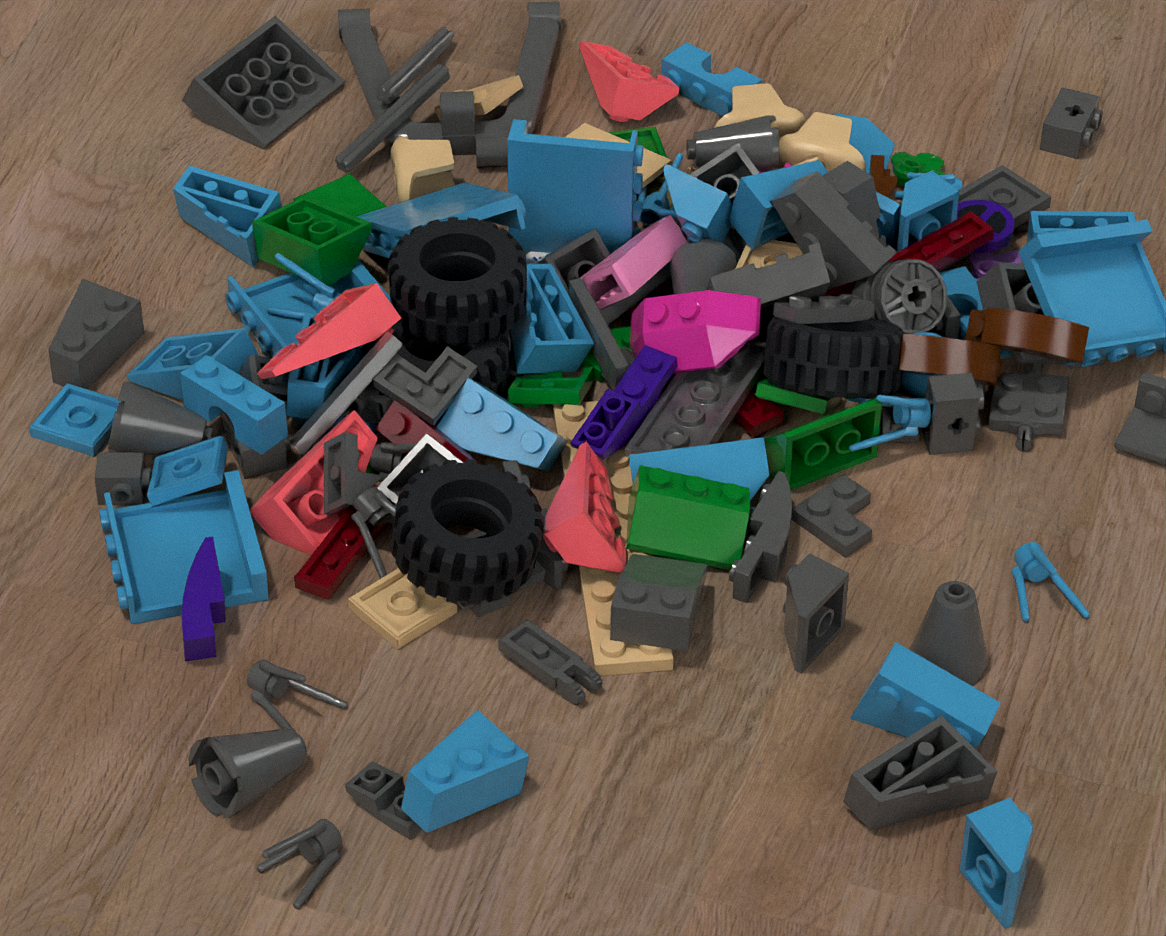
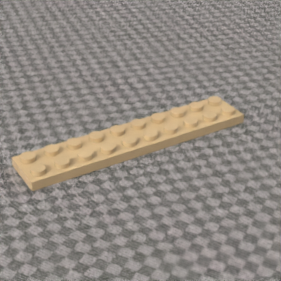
M598 401L581 402L580 405L565 404L562 406L553 404L555 431L568 440L567 445L560 454L563 479L578 450L571 447V441ZM630 440L613 455L604 460L599 458L608 472L614 497L610 504L620 522V526L614 529L616 539L621 538L625 542V547L629 496L633 487L629 457L625 456V447ZM626 549V564L631 554L654 557V554ZM577 565L593 669L600 676L673 670L672 649L610 640L611 604L621 573Z

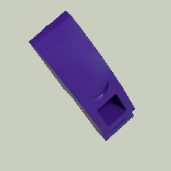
M644 345L614 391L610 389L605 391L572 439L571 447L578 449L582 443L587 441L598 458L603 460L621 449L634 436L660 398L661 390L678 366L677 358Z

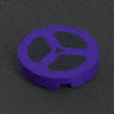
M977 199L963 201L958 204L957 219L971 211L994 228V239L975 249L974 252L986 253L997 251L1007 246L1011 241L1015 220L1011 212L1002 205L992 201Z

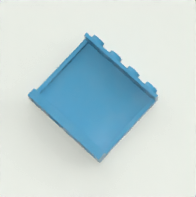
M513 119L507 140L508 193L517 194L522 200L526 209V217L524 218L526 229L519 230L509 227V233L513 236V239L515 238L520 243L523 252L551 253L576 237L596 228L607 250L612 254L642 231L641 228H636V221L640 222L642 215V201H636V194H641L643 173H637V166H642L644 150L643 145H638V131H632L630 143L527 134V120Z
M465 182L356 216L372 224V231L362 250L390 258L389 256L393 248L405 234L410 235L413 228L419 225L422 227L427 226L429 221L437 219L441 222L447 221L449 217H458V220H467L469 217L519 230L526 229L524 222L526 209L517 194Z
M1148 219L1037 234L1018 251L1044 315L1089 327L1083 362H1064L1065 366L1080 364L1081 367H1088L1105 359L1113 363L1129 355L1136 354L1137 358H1143L1159 350H1163L1166 353V301L1141 244V241L1153 232Z
M358 259L351 274L337 280L336 284L330 286L336 289L337 293L342 294L348 289L377 283L390 301L388 293ZM287 273L242 289L232 276L227 277L228 293L225 294L227 306L232 313L236 312L241 318L248 333L252 332L257 338L259 347L264 353L268 352L273 358L291 343L297 344L298 340L295 335L300 331L303 319L269 314L267 308L275 307L316 313V310L312 308L315 295L303 288V283L307 282L306 280L292 273Z
M239 470L224 472L225 490L180 497L152 506L151 503L113 509L110 492L104 493L106 508L99 510L102 531H110V534L105 535L108 557L116 556V560L110 561L114 584L122 583V586L116 587L120 610L128 609L131 624L182 615L183 594L187 576L195 555L205 537L213 536L225 607L269 600L267 572Z

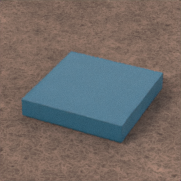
M66 383L29 427L30 436L94 457L110 438L114 414L117 412L118 404L121 401Z
M217 436L157 456L154 460L147 493L151 505L155 506L221 484L228 450L224 436Z

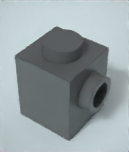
M98 453L94 477L98 505H105L104 493L110 492L112 505L143 504L145 490L149 488L152 474L151 468H145L144 453Z

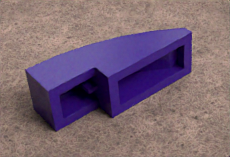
M213 536L205 537L195 555L187 576L182 603V635L185 661L216 657L213 624L226 622L225 598Z

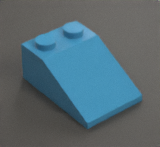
M245 328L166 337L127 374L130 382L183 401L180 373L204 356H210L240 375V368L248 356L258 355Z

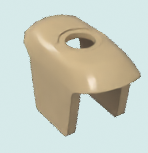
M771 84L743 85L732 88V111L718 120L715 128L761 116L774 115L776 121L770 123L771 128H778V136L780 138L786 134L798 132L805 124L806 119L803 113L797 109L784 105Z
M814 112L798 132L786 134L779 138V163L777 166L779 169L783 168L786 163L793 166L818 157L828 172L846 161L866 172V164L862 154L849 143L852 120L849 118Z
M399 136L395 140L391 148V162L399 203L454 186L452 173L443 172L454 169V159L449 140H409L404 136Z

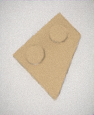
M519 75L466 91L474 92L475 115H483L523 88V84ZM459 89V90H455V91H453V92H460V91H463V90H462V89ZM440 105L435 107V111L439 120H441Z

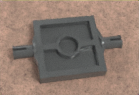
M1028 363L1027 374L1001 373L997 377V385L994 386L989 416V430L1008 431L1017 434L1015 446L1020 451H1022L1023 441L1024 451L1031 448L1032 435L1063 434L1069 391V376L1041 375L1042 363H1036L1035 369L1034 363Z

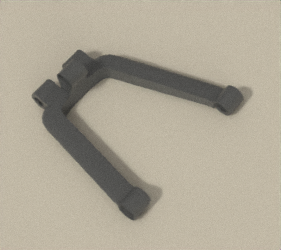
M528 2L529 25L516 75H519L523 88L510 96L506 112L501 118L475 122L473 91L440 92L441 123H420L408 117L385 140L391 145L399 136H404L409 140H449L453 155L476 154L477 167L508 166L507 140L513 119L527 120V134H531L536 125L558 31L561 29L560 2ZM370 8L338 10L339 38H342L373 117L376 120L400 96L398 95L390 104H385L383 100L377 99L378 87L391 75L371 30Z

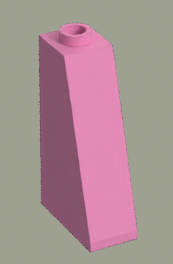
M669 215L650 224L580 278L585 282L599 309L604 308L635 293L671 261L675 251L688 241L672 216Z

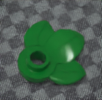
M897 152L891 158V163L894 165L893 173L898 177L897 183L905 186L906 182L912 180L907 178V173L909 172L927 173L933 170L938 175H947L940 171L944 166V160L935 154L920 153L912 156L907 152Z

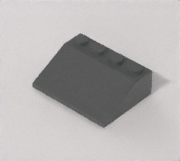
M274 16L192 80L182 101L205 123L264 149L343 86L345 81L280 19Z

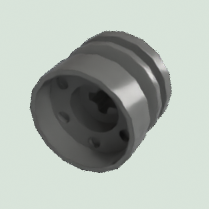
M906 259L886 262L874 275L856 280L852 294L857 295L859 298L869 299L874 302L876 310L872 319L898 325V327L902 328L904 334L921 333L933 329L942 319L947 306V289L942 276L933 265L922 260Z

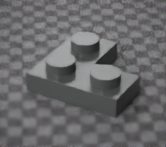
M446 347L425 373L398 354H395L373 379V386L434 426L449 408L467 378L472 379L476 375L477 365L451 348Z
M843 474L793 507L791 520L846 558L872 539V529L853 516L870 504L871 492Z

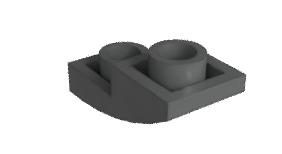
M372 761L345 784L346 791L362 807L399 834L411 840L422 830L418 824L401 810L405 791L403 776Z

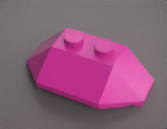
M710 290L645 298L632 312L630 348L636 356L644 345L675 356L678 366L673 374L717 369L734 356L748 340H753L759 334L761 299L754 296Z

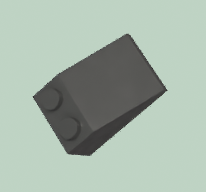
M998 262L977 281L983 310H987L988 307L1044 315L1023 263ZM1011 351L1018 363L1064 364L1062 361H1054L1033 354Z
M631 554L618 579L611 604L610 640L688 651L708 564Z

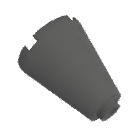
M766 115L693 133V139L687 140L686 143L687 160H693V165L700 168L736 143H739L759 172L771 171L772 166H778L779 163L778 128H771L770 124L776 121V117L774 115Z
M708 238L700 239V242L689 244V242L682 244L675 251L670 266L674 295L705 291L710 277L734 270L737 266V261L733 250L722 242Z
M123 382L118 398L121 403L118 404L117 412L114 414L108 452L166 454L211 439L213 427L206 425L207 421L194 411L134 383Z
M950 581L941 584L937 588L910 650L971 686L980 680V675L986 671L988 664L975 591L969 585L959 581Z
M291 729L203 738L193 744L188 758L189 766L196 765L198 776L191 779L193 787L200 801L210 813L215 816L222 813L224 814L223 818L232 817L300 768L305 760L306 744L303 738Z

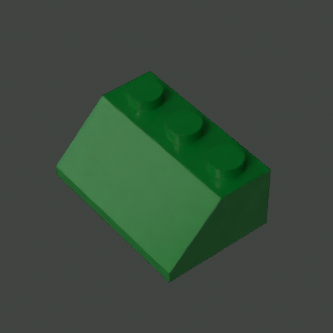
M303 196L252 221L258 259L300 277L275 259V255L280 253L327 286H332L337 283V280L351 274L372 231V224L307 196Z
M875 398L857 403L764 438L769 468L768 477L773 481L778 471L785 473L791 491L876 458L878 445L853 452L849 450V446L879 436L882 402H878Z
M639 465L629 496L626 549L731 570L736 559L741 560L750 514V488Z

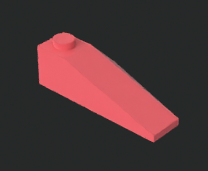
M585 41L580 42L579 48L599 104L609 114V118L619 122H628L629 119L642 120L679 94L680 88L670 78L664 75H658L657 78L650 75V67L631 62L632 58L608 45Z
M377 283L345 290L314 317L316 323L300 330L295 335L298 340L297 344L291 343L281 349L257 375L260 379L276 377L372 341L377 343L386 332L390 334L394 332L392 326L401 317Z
M355 410L343 418L273 484L250 509V514L272 540L312 555L348 509L346 507L332 515L324 514V443L344 432L358 435V451L360 455L358 471H366L378 437Z
M587 441L579 446L546 514L543 538L548 548L553 553L558 552L566 563L621 573L626 565L625 542L621 538L616 539L614 529L620 526V522L610 504L614 497L608 472Z

